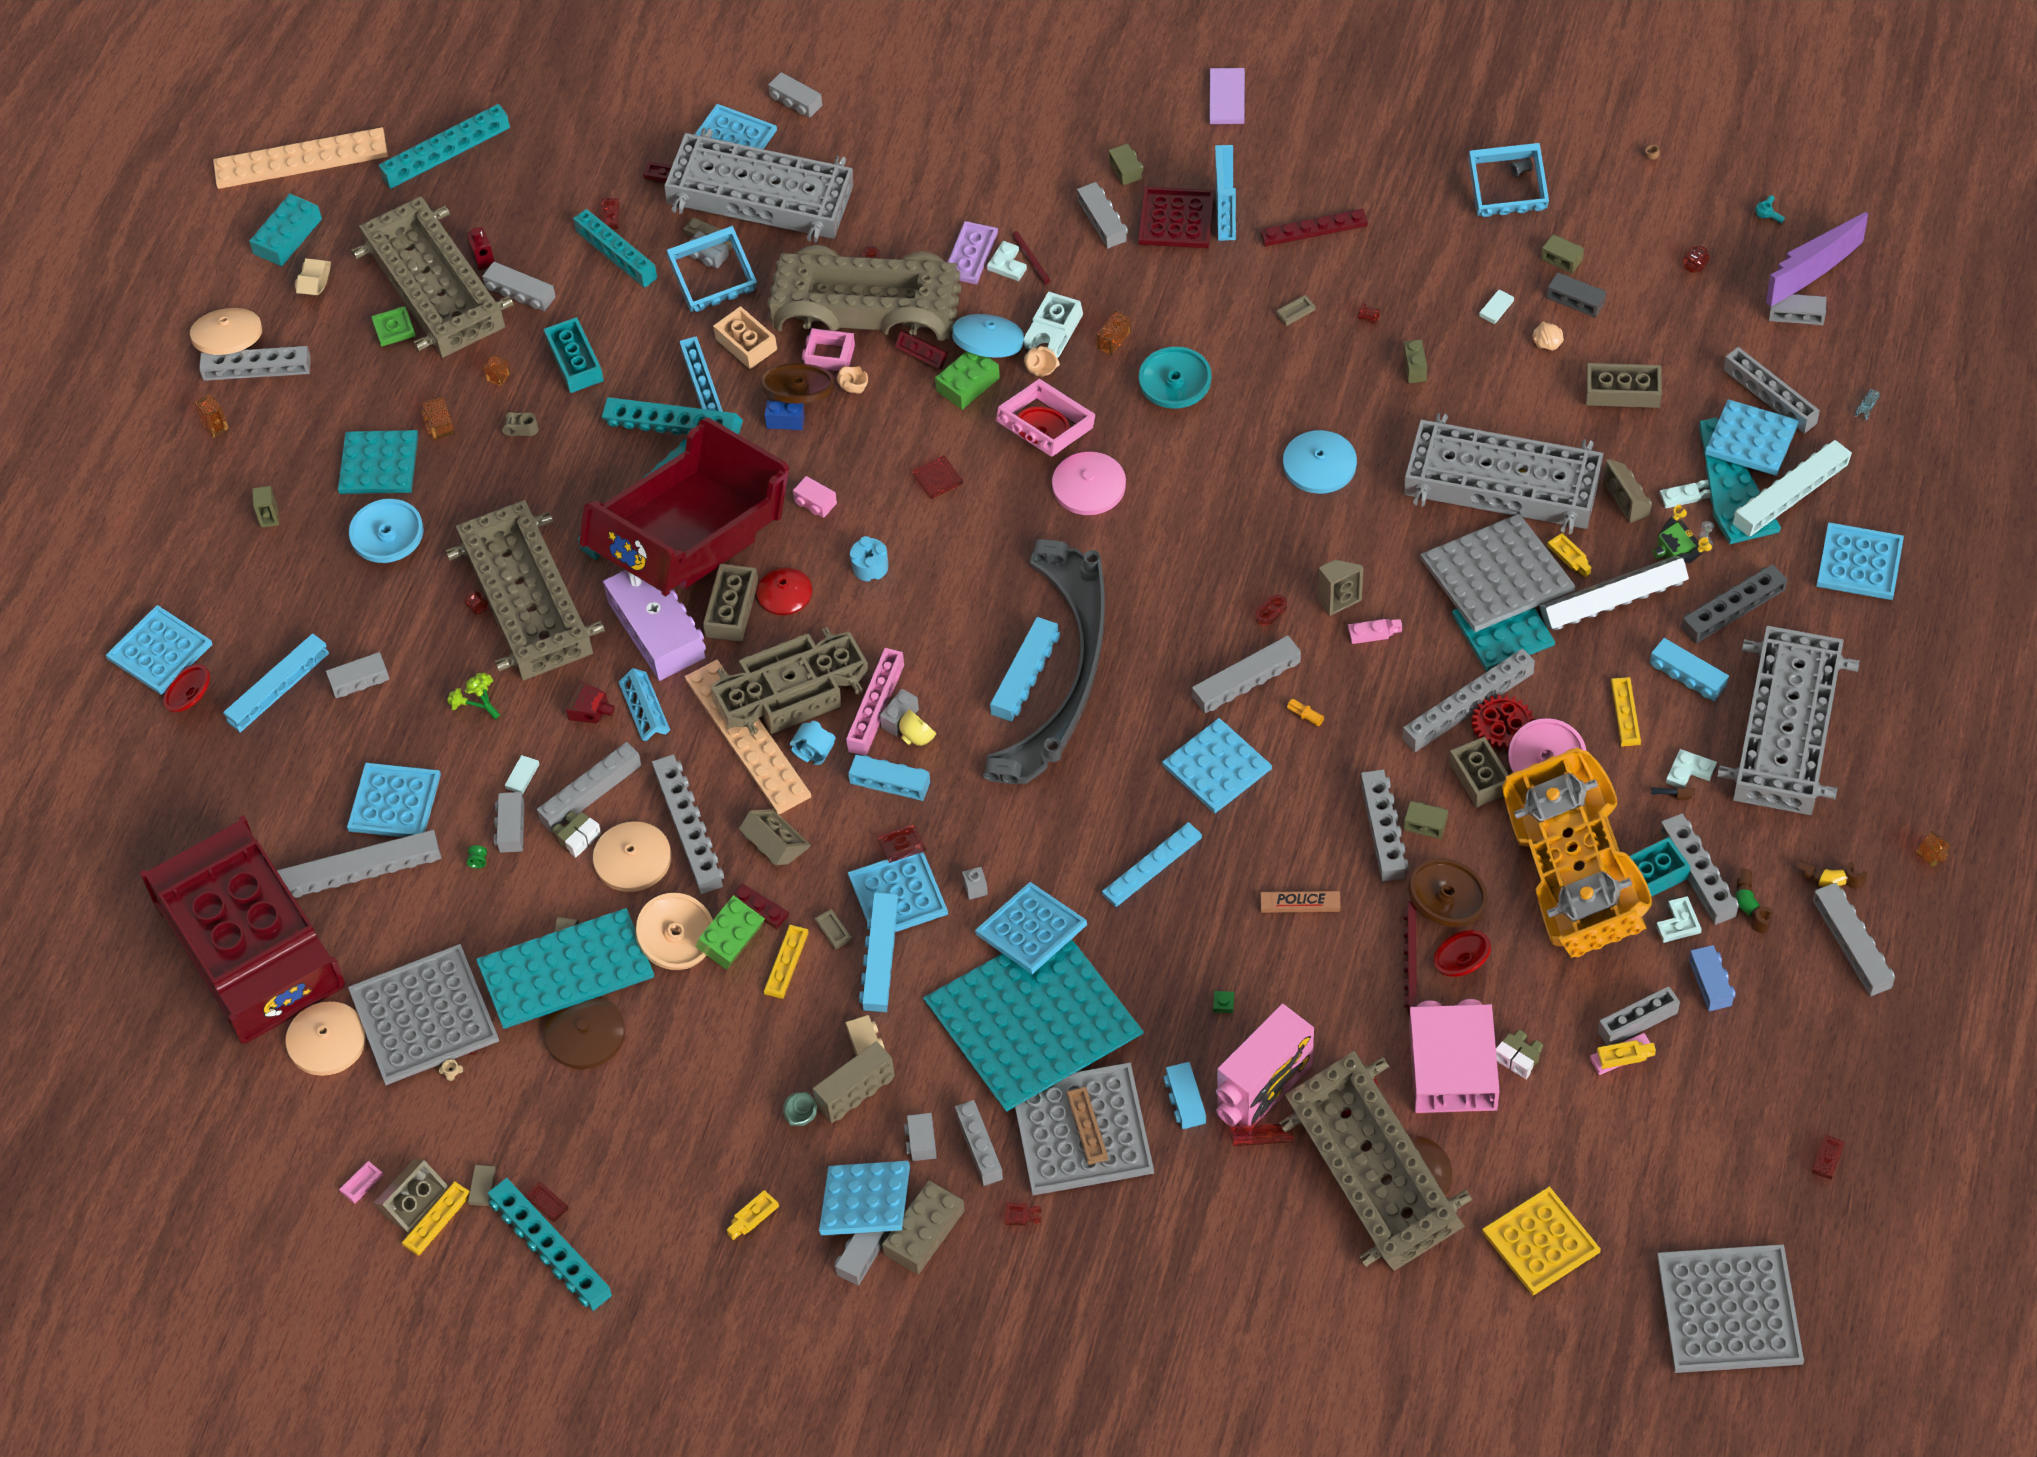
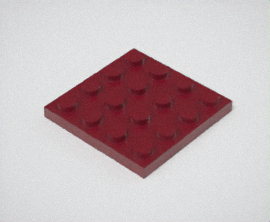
M1145 186L1138 245L1209 248L1215 190Z

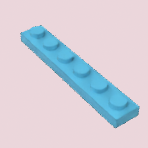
M1188 822L1104 889L1102 895L1116 908L1202 839V834Z

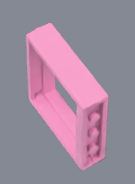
M1038 379L1000 405L996 416L998 423L1020 437L1022 436L1019 433L1023 431L1026 433V441L1051 457L1091 430L1095 419L1093 412L1041 379ZM1037 398L1076 424L1053 440L1016 416L1015 413ZM1027 436H1031L1032 441H1029Z

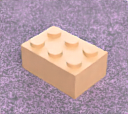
M741 306L713 326L715 339L749 369L777 350L775 336Z

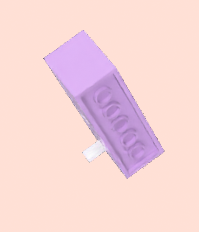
M626 570L603 581L608 604L658 681L705 659L704 650H706V647L702 641L704 636L700 629L696 630L694 627L695 622L691 616H687L683 603L677 601L678 597L674 590H670V594L665 597L661 594L660 590Z

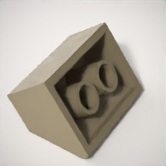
M1611 459L1606 460L1603 483L1629 523L1650 516L1652 502L1643 493L1642 486L1635 481L1633 472L1628 470L1623 463Z
M1333 560L1319 567L1318 601L1329 616L1362 601V565Z
M774 809L749 811L739 828L744 833L745 838L752 841L757 846V849L764 853L774 865L789 864L811 846Z
M414 1159L373 1204L386 1218L405 1232L410 1233L447 1191L449 1186L425 1160Z

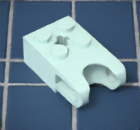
M1048 292L1024 337V347L1031 350V348H1035L1039 344L1049 343L1048 349L1052 350L1058 358L1083 316L1081 302Z

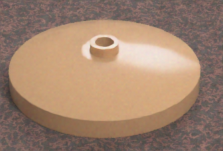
M225 308L210 312L199 318L190 329L193 346L201 352L214 355L231 354L244 350L254 344L262 334L260 318L254 312L242 308Z
M625 822L612 827L600 837L594 848L593 863L598 877L604 884L618 891L636 892L655 885L664 877L671 863V849L666 836L655 826L644 822Z
M681 893L659 895L650 900L641 910L635 927L636 940L642 953L655 965L669 970L688 969L700 963L707 956L695 946L699 937L713 919L706 907L691 896Z
M321 1002L307 1007L293 1019L286 1034V1048L292 1062L302 1071L312 1075H332L347 1069L356 1062L364 1050L367 1035L359 1014L353 1008L339 1002Z

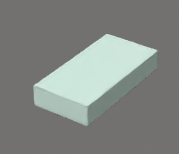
M1498 290L1481 310L1479 317L1495 324L1514 302V297Z
M521 755L505 784V789L513 792H522L523 795L540 765L539 761Z

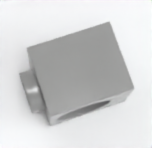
M982 867L962 872L969 900L988 895L987 883Z

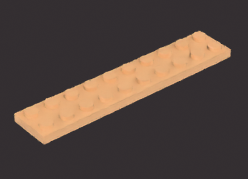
M381 127L216 158L213 161L216 184L218 189L385 158L388 157L384 130Z
M718 659L684 676L691 690L778 814L811 798L810 791L759 718L754 723L758 730V733H754V735L750 734L747 727L727 728L713 702L711 686L721 679L717 670L719 668L721 670L723 667Z

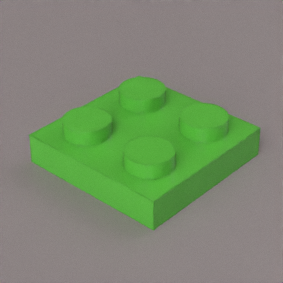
M406 306L371 316L381 347L415 337Z

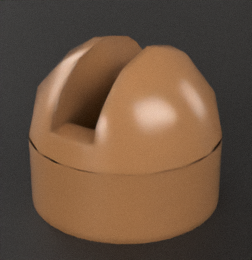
M1649 145L1645 149L1648 159L1656 160L1660 155L1659 146Z

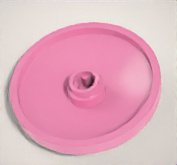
M1081 452L1066 458L1058 465L1053 474L1052 488L1056 500L1065 509L1081 515H1096L1112 509L1120 502L1125 493L1126 478L1121 465L1112 457L1098 452Z
M1556 719L1534 720L1521 727L1512 738L1508 752L1509 767L1512 773L1521 771L1532 764L1543 762L1551 756L1560 755L1572 748L1579 747L1586 751V746L1580 734L1567 723Z

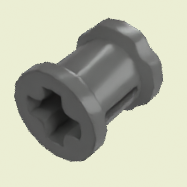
M1523 158V160L1518 162H1511V172L1514 176L1519 177L1521 173L1532 171L1533 164L1531 159Z

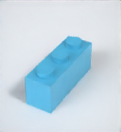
M1190 1062L1166 1067V1075L1163 1076L1165 1087H1169L1171 1091L1169 1093L1170 1103L1176 1107V1111H1174L1176 1122H1180L1182 1129L1206 1124V1113Z

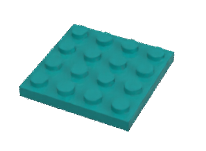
M418 431L346 432L338 486L339 494L412 493Z
M1535 608L1477 632L1473 631L1458 609L1452 611V616L1486 672L1522 648L1531 655L1555 645V640Z

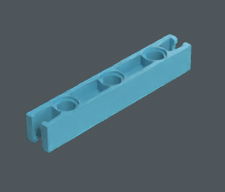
M312 633L223 712L225 717L228 718L226 719L227 723L237 731H243L329 654L328 650L325 649L326 643Z

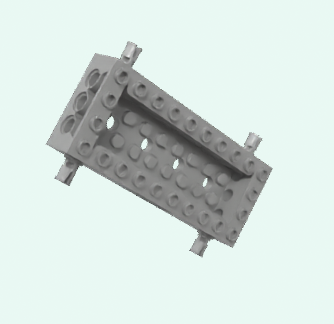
M703 128L700 136L685 133L665 183L666 203L673 205L672 211L674 213L679 208V214H681L683 208L686 207L808 233L807 240L811 241L814 236V243L818 241L819 236L835 239L853 188V168L844 166L846 163L845 157H842L839 162V156H836L834 164L712 139L713 131L710 128L707 133L705 128Z
M1437 413L1435 422L1420 420L1405 476L1404 495L1415 497L1413 503L1416 506L1420 499H1422L1421 507L1425 505L1426 499L1509 515L1520 514L1525 518L1562 524V533L1565 532L1567 526L1569 527V534L1573 532V527L1588 529L1604 454L1592 451L1593 441L1590 440L1586 447V439L1582 440L1581 449L1448 425L1446 424L1448 419L1446 414L1440 420V413ZM1445 456H1450V457H1454V458H1453V459H1446ZM1481 463H1488L1491 465L1483 466ZM1523 468L1526 469L1527 472L1521 473L1518 470ZM1555 476L1564 477V479L1558 480Z
M1766 626L1764 641L1762 642L1744 639L1742 651L1757 653L1761 657L1740 767L1733 769L1720 765L1717 778L1735 780L1736 788L1733 801L1812 815L1815 799L1818 796L1836 799L1838 787L1820 785L1819 776L1838 670L1846 669L1858 672L1860 660L1846 659L1841 655L1844 639ZM1794 664H1802L1804 667L1796 668ZM1793 694L1796 695L1798 699L1792 700L1788 696ZM1784 726H1789L1792 728V731L1787 732L1784 731L1782 728ZM1783 758L1786 760V763L1780 764L1776 760Z

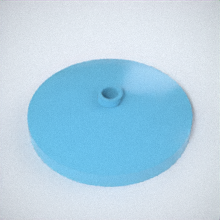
M971 314L959 318L953 325L952 337L955 343L962 349L979 356L1006 357L1019 352L1023 346L1024 334L1020 327L1010 320L999 316Z
M1316 430L1297 436L1288 444L1283 455V469L1288 480L1299 489L1310 493L1323 494L1341 489L1351 481L1357 467L1356 452L1351 443L1341 435L1330 431Z
M382 499L366 505L357 512L349 527V538L352 547L362 558L377 563L393 562L406 557L416 549L423 536V522L419 512L409 503L397 499Z

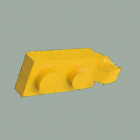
M1563 533L1547 542V547L1570 569H1573L1575 572L1578 570L1584 577L1591 574V566L1588 564L1589 561L1586 559V555Z
M1637 1040L1597 1048L1602 1069L1647 1060V1057L1654 1056L1656 1051L1654 1043L1643 1045L1642 1042Z
M765 1190L762 1191L734 1215V1219L731 1221L732 1225L727 1229V1235L734 1240L741 1233L743 1235L747 1234V1232L749 1233L779 1207V1203Z

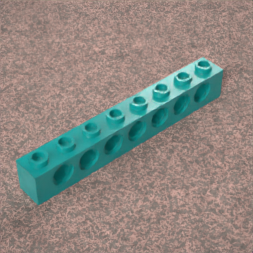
M497 104L379 164L382 179L391 189L509 129L510 126L506 112Z
M607 397L602 418L611 427L623 426L627 429L639 428L643 431L655 430L659 433L671 432L675 435H688L690 430L698 426L699 422L706 417L711 418L739 435L743 422L736 413L609 397Z
M508 1178L488 1192L490 1199L488 1203L495 1212L499 1210L504 1222L507 1225H513V1230L520 1239L524 1237L527 1240L526 1244L532 1252L537 1251L540 1254L539 1258L545 1266L550 1265L553 1268L552 1272L559 1280L562 1278L566 1282V1288L572 1294L575 1292L579 1296L578 1300L585 1308L588 1306L594 1311L612 1296L610 1287ZM526 1216L525 1219L518 1220L520 1217ZM533 1230H539L535 1234L531 1233ZM548 1243H551V1244H552V1245L549 1246V1247H544V1245H546V1244H548ZM560 1257H565L562 1261H556ZM578 1271L576 1274L570 1275V1272ZM587 1284L591 1285V1286H590L589 1288H587V1289H583V1288H582L584 1285H587Z

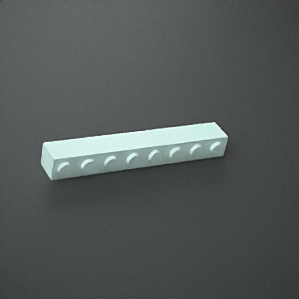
M1836 440L1830 444H1825L1818 453H1813L1807 461H1802L1793 471H1788L1782 479L1776 480L1771 487L1762 490L1756 498H1751L1745 506L1739 507L1734 513L1733 525L1747 536H1752L1845 468L1849 463L1852 452Z

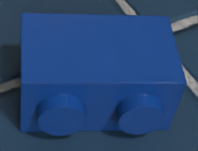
M767 401L765 410L767 429L803 430L805 418L803 403Z

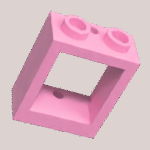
M811 329L810 335H807L806 338L807 347L803 349L802 360H805V364L816 365L831 371H840L844 366L849 367L855 347L854 333ZM824 344L843 347L840 358L814 355L816 345Z

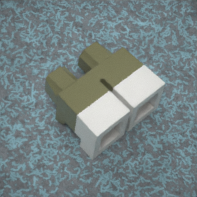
M571 811L565 818L569 824L566 827L560 823L553 828V833L558 838L559 844L566 847L570 854L576 858L588 847L587 844L590 845L601 835L599 824L583 812L577 814Z
M1519 1029L1513 1035L1509 1033L1496 1048L1497 1062L1508 1069L1511 1067V1071L1527 1079L1535 1064L1539 1062L1543 1044L1537 1040H1534L1530 1045L1526 1044L1527 1035Z

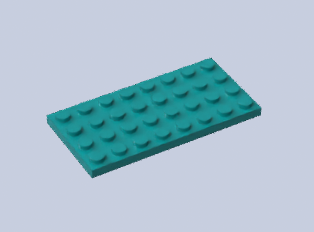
M627 908L476 959L503 1029L654 978L651 965L638 946L635 927Z

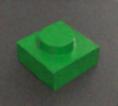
M1214 991L1213 1012L1233 1013L1234 992Z

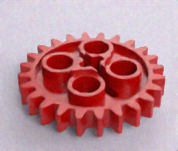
M1498 694L1497 699L1490 696V701L1484 699L1483 705L1478 703L1477 709H1474L1472 716L1474 735H1478V739L1485 737L1489 744H1491L1492 749L1498 746V751L1502 747H1505V750L1508 751L1511 740L1516 732L1525 724L1535 719L1532 716V710H1528V704L1522 706V699L1516 702L1515 696L1510 700L1508 699V694L1505 695V698H1501L1500 694Z

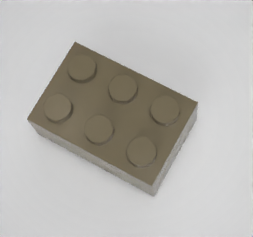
M1485 737L1450 751L1449 764L1476 808L1504 797L1502 786L1508 773Z

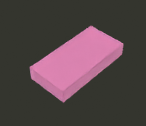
M367 1161L339 1190L355 1204L384 1176L383 1172Z

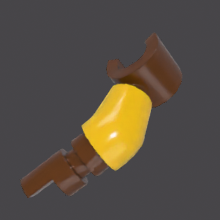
M1802 860L1797 864L1798 868L1805 870L1804 877L1810 880L1813 878L1814 882L1819 883L1820 887H1826L1837 882L1838 886L1846 884L1850 888L1858 889L1865 885L1867 872L1865 871L1860 874L1853 873V862L1846 866L1845 872L1843 870H1823L1821 868L1817 870L1816 866Z

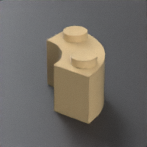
M305 258L302 272L298 275V279L295 280L296 293L319 295L326 286L331 261Z

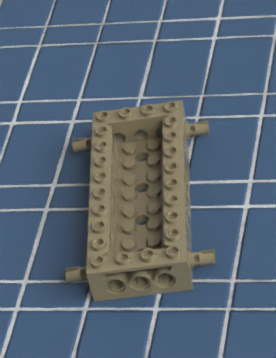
M422 196L359 225L364 245L351 249V252L356 260L367 253L373 256L426 334L425 337L413 341L418 351L433 345L443 358L505 328L501 310L514 306L509 295L495 302L438 221V219L450 215L448 208L444 205L436 209V211H431ZM410 247L414 248V249L411 250V251H407V250H406V249H408V248H410ZM424 270H430L428 273H422ZM439 293H445L443 296H438Z
M526 500L456 525L461 545L445 550L449 561L462 555L467 556L510 651L508 657L495 660L498 671L500 672L515 666L523 681L592 655L593 651L589 637L605 632L601 620L589 626L583 625L538 528L553 522L550 511L534 517ZM511 553L509 557H503V554ZM517 580H524L522 584H515ZM531 607L537 608V609H536L535 611H533V612H528V611H527V610H528L529 608H531ZM543 635H549V638L540 639Z
M1353 1051L1285 1094L1294 1109V1113L1279 1121V1124L1285 1133L1300 1123L1304 1125L1375 1242V1246L1359 1255L1364 1265L1368 1267V1265L1382 1257L1395 1271L1465 1227L1456 1212H1458V1208L1473 1199L1466 1188L1452 1198L1446 1197L1374 1081V1076L1389 1068L1384 1057L1382 1056L1367 1066L1364 1065L1357 1053ZM1344 1110H1351L1352 1113L1349 1118H1342L1341 1115ZM1364 1143H1372V1147L1369 1151H1362V1145ZM1385 1176H1392L1390 1184H1382V1179ZM1406 1209H1412L1413 1215L1408 1219L1403 1218V1212Z

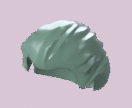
M808 1092L792 1093L783 1104V1115L790 1126L807 1125L810 1121H813L817 1113V1103Z

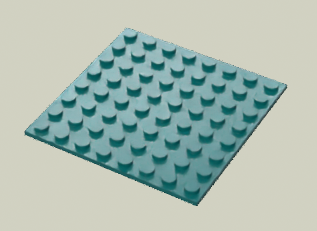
M1072 939L1033 974L1002 953L923 997L931 1011L1006 1112L1144 1034L1137 1022Z

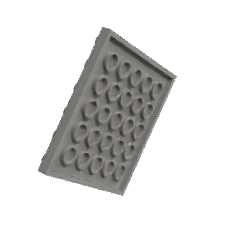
M1520 514L1420 554L1421 561L1474 632L1575 591L1574 583Z
M461 944L348 987L385 1085L440 1065L446 1060H453L499 1042L498 1035Z
M1131 1063L1075 1072L1015 1107L1032 1195L1154 1174ZM1082 1087L1087 1088L1108 1155V1160L1088 1165L1066 1094L1067 1091Z
M1784 1244L1657 1253L1675 1373L1803 1365L1804 1358Z

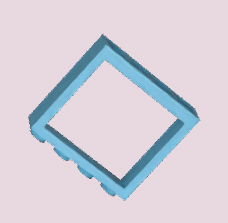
M1540 143L1469 151L1468 162L1477 216L1507 215L1510 212L1524 213L1528 210L1542 211L1548 207L1549 198ZM1533 157L1540 199L1482 205L1476 164Z
M733 226L667 250L668 261L690 312L702 311L709 305L716 306L725 299H735L739 294L744 292L745 294L751 293L756 288L757 281ZM730 240L748 282L693 302L676 260Z

